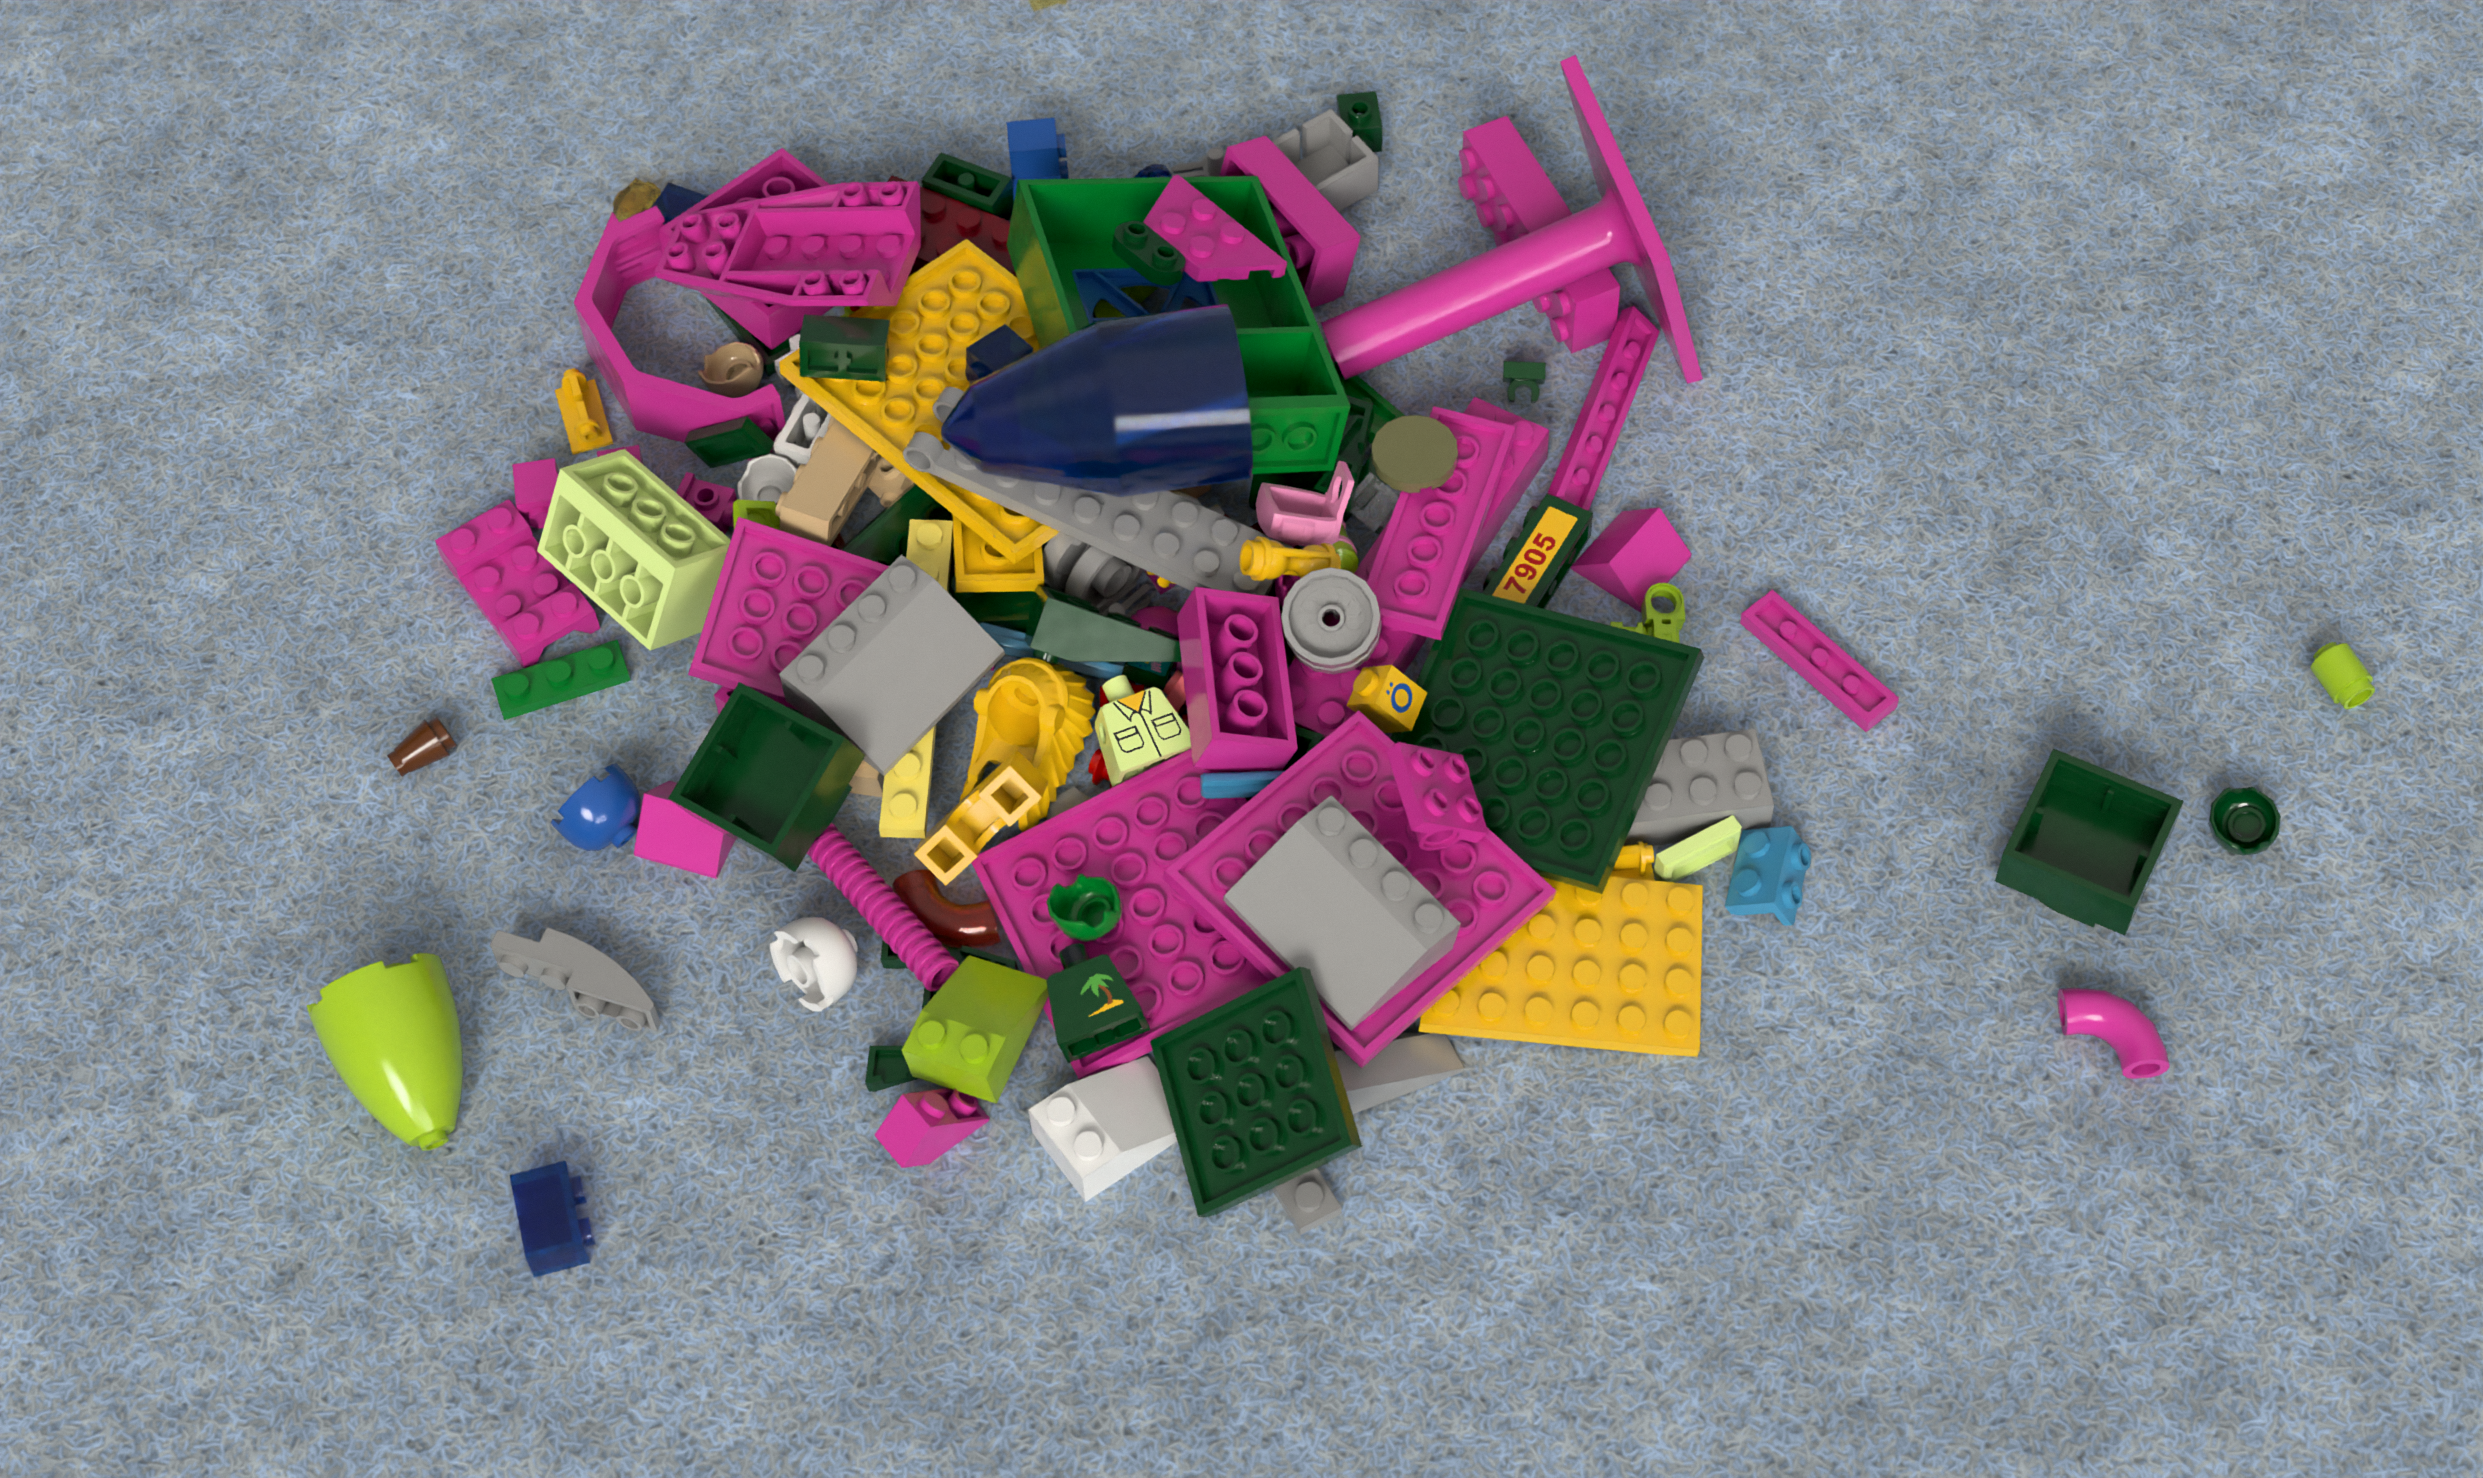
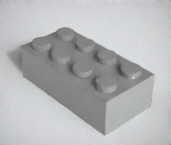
M1756 729L1670 739L1623 846L1634 845L1638 841H1643V843H1648V845L1652 846L1679 843L1732 815L1742 826L1741 834L1743 830L1770 828L1774 801Z

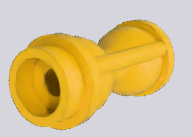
M1257 536L1254 540H1246L1240 551V570L1243 575L1250 576L1254 581L1272 580L1282 575L1299 576L1302 578L1311 571L1329 567L1341 569L1340 556L1330 543L1312 544L1303 549L1285 548L1278 541Z

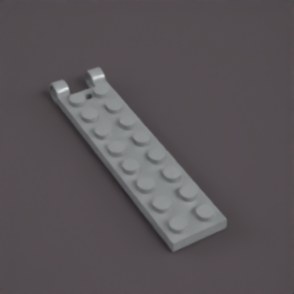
M946 387L932 407L934 415L942 423L962 429L949 451L944 449L936 437L926 432L915 433L903 451L905 461L918 471L931 473L1188 590L1193 591L1194 587L1267 596L1275 583V579L1254 581L1250 576L1243 575L1240 570L1239 558L1242 545L1246 540H1254L1257 536L1267 537L1269 540L1274 541L1278 540L1269 538L1264 533L1143 479L1084 481L1073 448L973 404L971 398L958 388ZM969 443H976V444H978L979 446L977 447V446H975V445H973V444H969ZM1278 541L1281 544H1283L1285 548H1292V546L1284 542Z

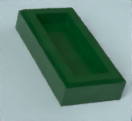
M746 416L689 431L684 444L710 468H716L767 455L770 453L774 442Z

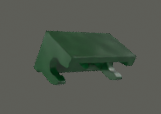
M804 314L799 340L800 377L886 382L890 320Z

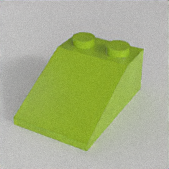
M968 955L921 1010L901 1050L912 1076L997 1104L1049 996L1047 979Z

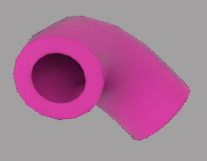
M2085 988L2059 989L2057 1005L2064 1035H2093L2106 1041L2116 1051L2123 1076L2126 1078L2156 1077L2169 1069L2167 1051L2155 1024L2134 1003L2105 990Z

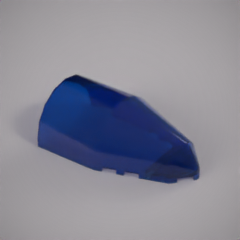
M1218 304L1093 322L970 383L943 422L941 427L942 439L982 473L1035 483L1042 482L1065 486V488L1075 490L1082 489L1105 493L1114 497H1127L1250 479L1253 468L1250 410L1239 341L1228 304Z

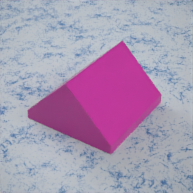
M1660 507L1622 511L1576 560L1571 566V570L1641 613V605L1647 590L1654 584L1668 583L1691 558L1692 554Z
M667 781L645 792L634 847V856L717 879L735 840L692 817L670 801L668 797L675 788L676 782Z

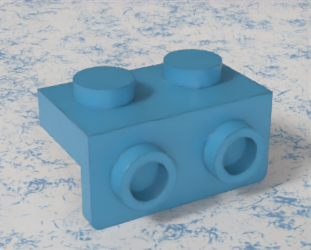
M1792 826L1742 831L1725 907L1731 914L1740 916L1774 913L1783 925H1794L1797 909L1802 904V886L1806 870L1809 869L1811 864V853L1808 845L1803 842Z

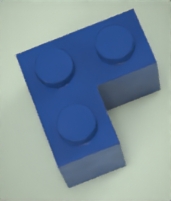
M1055 117L1006 122L1014 199L1018 179H1069L1067 160L1059 161V158H1067L1065 134H1056Z

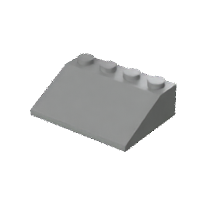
M901 554L779 676L785 700L809 719L849 740L866 755L863 760L885 776L1005 655V651L932 576Z
M1332 795L1299 819L1223 897V901L1291 970L1298 967L1310 969L1318 998L1350 1030H1353L1451 951L1461 925Z

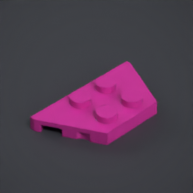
M1178 174L1172 177L1143 221L1144 224L1183 254L1185 257L1184 271L1197 282L1217 281L1222 278L1231 280L1248 279L1250 271L1269 270L1272 278H1280L1285 275L1287 261Z

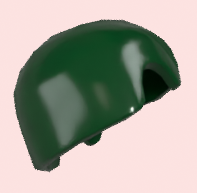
M2228 787L2211 803L2208 825L2213 839L2224 850L2244 856L2261 853L2274 843L2279 835L2281 816L2274 800L2258 791L2255 787L2236 789Z

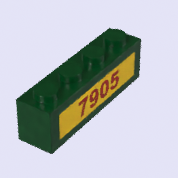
M1546 493L1539 506H1532L1527 512L1523 522V531L1519 537L1513 536L1509 540L1504 550L1503 562L1498 569L1493 567L1489 571L1484 581L1483 593L1545 609L1591 537L1593 513Z

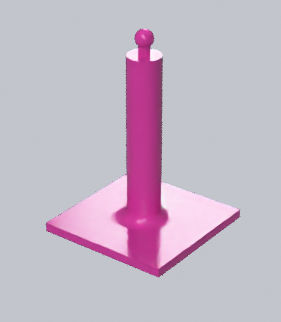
M1576 55L1560 61V65L1598 191L1602 197L1601 200L1589 208L1321 322L1328 340L1325 344L1333 363L1337 362L1345 380L1623 262L1632 263L1686 383L1689 384L1703 379L1670 258Z

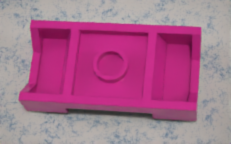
M509 499L435 540L441 559L523 668L536 665L544 647L573 630L592 634L600 629L595 610L574 583L570 584L563 574L537 551L539 543L533 537L529 524Z

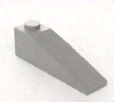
M1427 1032L1401 1033L1362 1068L1331 1040L1353 1114L1427 1087L1464 1071V1066L1446 1034Z

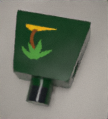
M1072 944L1060 951L1059 958L1064 970L1050 975L1046 982L1056 1040L1068 1063L1151 1030L1139 1003L1107 954L1090 959L1083 944Z

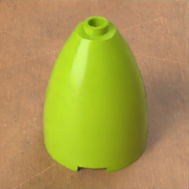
M415 953L410 957L412 963H393L384 966L383 961H379L336 979L319 990L322 1000L317 1004L307 1005L306 1009L320 1043L332 1065L357 1100L389 1132L409 1146H420L422 1151H429L446 1144L449 1141L447 1135L455 1129L463 1083V1048L455 1000L441 958L430 953Z

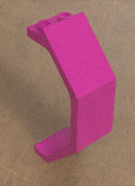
M657 206L634 214L621 222L618 221L612 211L575 297L574 305L587 351L637 431L684 443L689 431L747 416L774 442L777 435L783 430L786 422L780 395L772 383L743 397L730 398L646 374L633 367L611 330L626 292L631 287L656 276L654 271L662 257L659 228L664 226L663 222L665 221Z

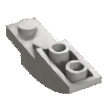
M548 927L540 942L497 930L490 946L497 964L505 973L518 978L523 977L525 974L540 978L544 984L556 990H565L567 988L575 1009L587 1017L599 1018L602 1014L615 1018L620 1025L632 1031H641L643 1027L658 1031L661 1022L653 1001L642 986L609 956L571 935Z

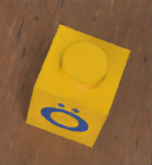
M1393 665L1364 667L1354 681L1353 691L1346 706L1355 713L1359 710L1383 733L1412 731L1427 692Z

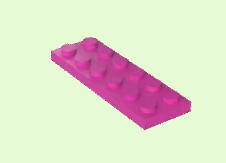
M1433 406L1429 417L1447 426L1457 440L1458 463L1453 475L1442 486L1433 490L1432 486L1421 488L1419 493L1400 492L1366 583L1377 597L1383 626L1441 640L1514 442L1516 426Z

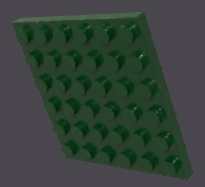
M1460 588L1442 639H1435L1416 680V684L1425 690L1427 695L1412 731L1393 732L1390 739L1395 744L1402 742L1463 755L1464 761L1469 767V776L1477 800L1483 810L1486 827L1540 876L1602 894L1704 660V655L1700 648Z

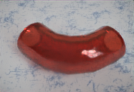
M929 870L909 871L897 877L892 883L893 892L899 895L901 901L908 905L909 910L917 915V918L925 924L926 929L930 930L934 938H937L942 944L961 948L962 945L979 948L1002 943L989 899L967 904L950 901L943 895L936 876Z

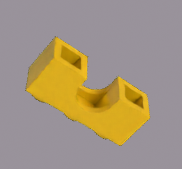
M1016 750L926 833L925 839L921 838L914 855L946 886L978 857L984 845L1003 826L1007 824L1011 827L1043 797L1049 781Z

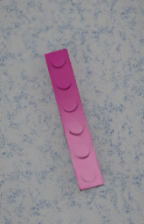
M1635 306L1623 309L1620 313L1548 490V494L1587 511L1590 509L1660 333Z

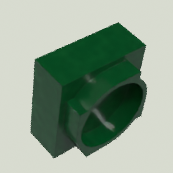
M739 682L668 799L692 817L785 868L796 872L814 840L830 825L853 788L849 785V782L866 755L845 737Z
M2053 748L2002 854L1995 882L2038 899L2051 910L2093 928L2095 924H2098L2125 936L2174 830L2184 801Z

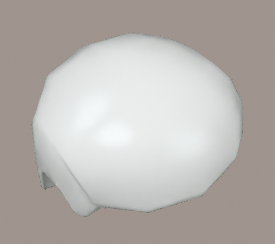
M773 454L752 459L748 462L745 473L738 482L739 500L774 501L777 505L780 495L784 491L789 493L792 488L797 468L785 457Z

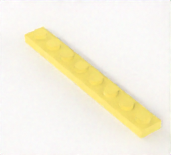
M910 519L906 558L932 576L949 593L953 553V521ZM936 725L884 776L879 823L881 837L926 838Z

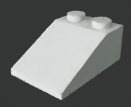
M1148 1056L1069 1083L1028 1109L1032 1134L1085 1202L1177 1142L1158 1069Z

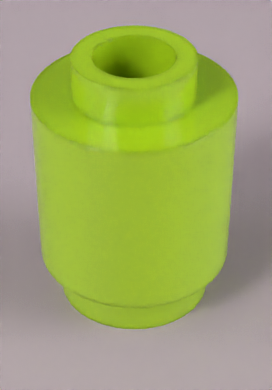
M2331 642L2316 651L2313 656L2315 660L2310 669L2334 703H2341L2344 709L2349 710L2363 704L2374 694L2375 688L2371 684L2373 677L2349 644L2342 643L2337 645L2336 642Z

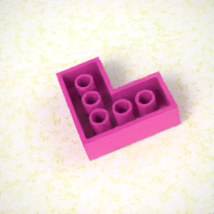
M781 148L682 214L828 186L830 184L785 149ZM682 214L659 228L662 254ZM699 291L771 350L802 329L804 314L823 315L833 308V306L765 304L726 298Z

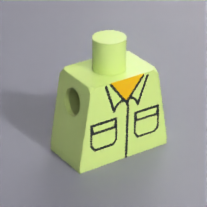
M1126 675L1116 676L1104 683L1102 688L1109 703L1100 708L1095 720V730L1112 787L1191 749L1188 727L1159 688L1152 687L1134 693Z

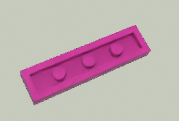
M1773 589L1741 613V625L1865 732L1869 731L1897 708L1898 696Z

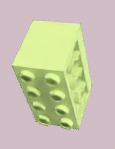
M622 449L560 468L537 551L651 651L702 632L731 539L627 450Z

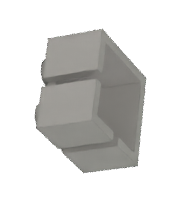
M1332 109L1302 124L1303 159L1300 160V133L1296 128L1272 141L1338 212L1378 190V157L1358 136L1352 138L1351 128Z

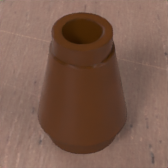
M435 717L429 722L424 719L387 756L403 777L409 772L411 773L450 756L448 751L456 747L457 744L439 718Z

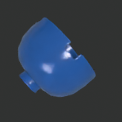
M617 763L604 768L610 775L601 782L595 775L586 781L558 810L564 818L562 820L552 819L551 821L552 826L577 848L586 851H599L613 844L618 849L625 845L637 832L633 823L638 818L641 810L639 792L630 777Z

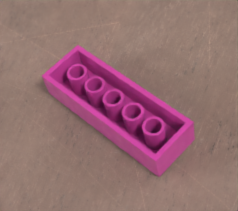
M1507 115L1463 131V148L1459 151L1462 165V175L1458 178L1459 189L1466 200L1472 199L1476 205V213L1481 225L1484 228L1490 227L1494 233L1496 247L1572 215ZM1606 268L1532 300L1538 313L1545 312L1548 316L1555 340L1559 343L1564 341L1572 354L1611 338L1617 323L1620 285L1609 268Z

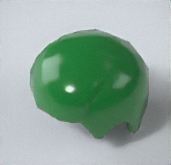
M1079 874L1076 881L1070 886L1065 887L1059 883L1055 884L1046 902L1049 915L1054 924L1070 939L1082 942L1098 939L1111 931L1119 922L1123 910L1120 893L1114 884L1104 877H1087L1083 874Z

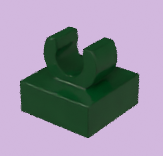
M1504 361L1503 382L1510 383L1507 390L1509 402H1515V391L1521 386L1530 389L1531 403L1538 401L1539 387L1537 384L1545 383L1546 363Z

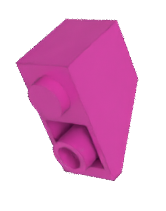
M944 1088L902 1094L874 1136L901 1168L927 1165L987 1123L990 1117L978 1105L979 1102L976 1097L959 1092L956 1089Z

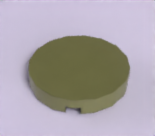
M1422 415L1401 416L1387 422L1376 433L1372 443V463L1380 480L1393 489L1407 493H1419L1421 488L1432 486L1433 490L1442 486L1454 473L1458 463L1457 440L1447 426L1434 418Z

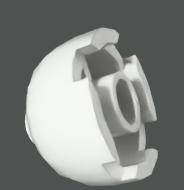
M807 917L790 922L774 932L777 940L770 943L773 963L784 983L792 979L806 994L798 999L806 1008L811 1011L821 1012L836 1003L851 989L857 975L858 961L856 952L858 947L854 937L848 930L840 929L836 924L821 917Z

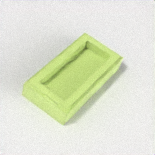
M1732 815L1657 853L1653 872L1654 877L1657 881L1675 883L1737 851L1742 826Z

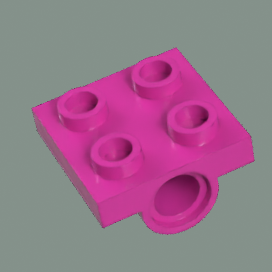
M1397 742L1386 751L1411 830L1415 832L1419 847L1422 850L1436 851L1445 849L1460 840L1477 843L1489 834L1483 818L1482 807L1477 800L1469 776V767L1464 761L1463 755Z

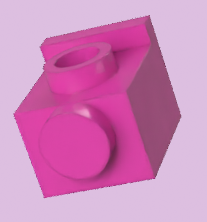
M686 472L676 493L722 533L726 534L729 527H734L733 503L737 500L735 489L698 480L695 478V474Z

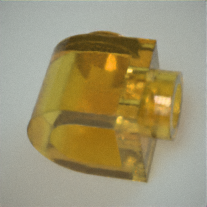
M635 178L615 196L613 201V213L619 222L654 206L658 207L664 219L668 216L663 203V193L655 184L649 181L644 183Z

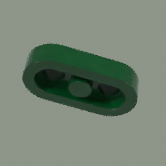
M1129 221L1116 227L1112 242L1113 252L1144 278L1154 284L1163 286L1174 285L1182 279L1185 257L1155 231L1140 221Z

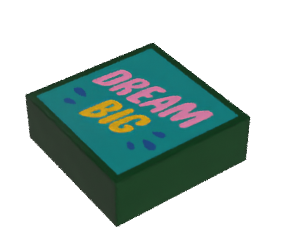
M1125 662L1122 675H1126L1128 680L1163 690L1174 662Z

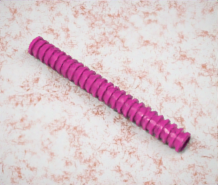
M831 822L826 830L814 840L807 854L818 865L819 869L826 873V877L834 882V886L842 892V895L850 901V904L858 910V913L866 919V922L874 928V931L882 936V940L890 945V949L898 954L899 959L906 963L907 968L923 983V986L929 991L939 990L959 967L958 961L950 955L946 948L942 947V943L934 938L933 933L926 929L925 924L917 918L914 912L909 910L908 905L901 901L899 895L893 892V889L885 883V880L877 874V871L869 865V862L861 856V853L853 847V844Z

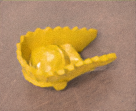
M1030 657L1010 661L997 669L991 677L988 686L979 689L974 698V710L978 713L975 743L967 771V779L959 802L981 783L989 762L1001 765L1012 753L1018 750L1049 781L1043 797L1018 819L1019 829L1024 832L1038 825L1039 819L1047 817L1050 802L1057 801V787L1066 785L1067 774L1074 769L1075 756L1084 750L1083 738L1093 732L1090 719L1096 712L1092 706L1095 694L1086 688V679L1075 674L1073 669L1065 667L1062 663L1054 664Z

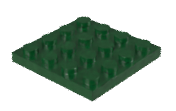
M1298 967L1150 1041L1198 1217L1206 1218L1217 1215L1362 1147L1310 969Z

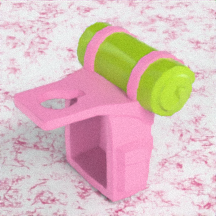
M1338 462L1329 489L1325 494L1262 482L1255 504L1258 524L1269 538L1284 542L1292 546V548L1296 545L1308 546L1330 543L1340 556L1342 570H1348L1354 574L1358 569L1357 549L1346 533V523L1343 519L1354 486V479L1346 462ZM1342 481V490L1339 497V487Z

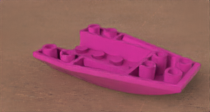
M917 181L838 183L684 213L681 215L654 272L657 278L708 294L750 302L785 306H896L921 247L920 186Z

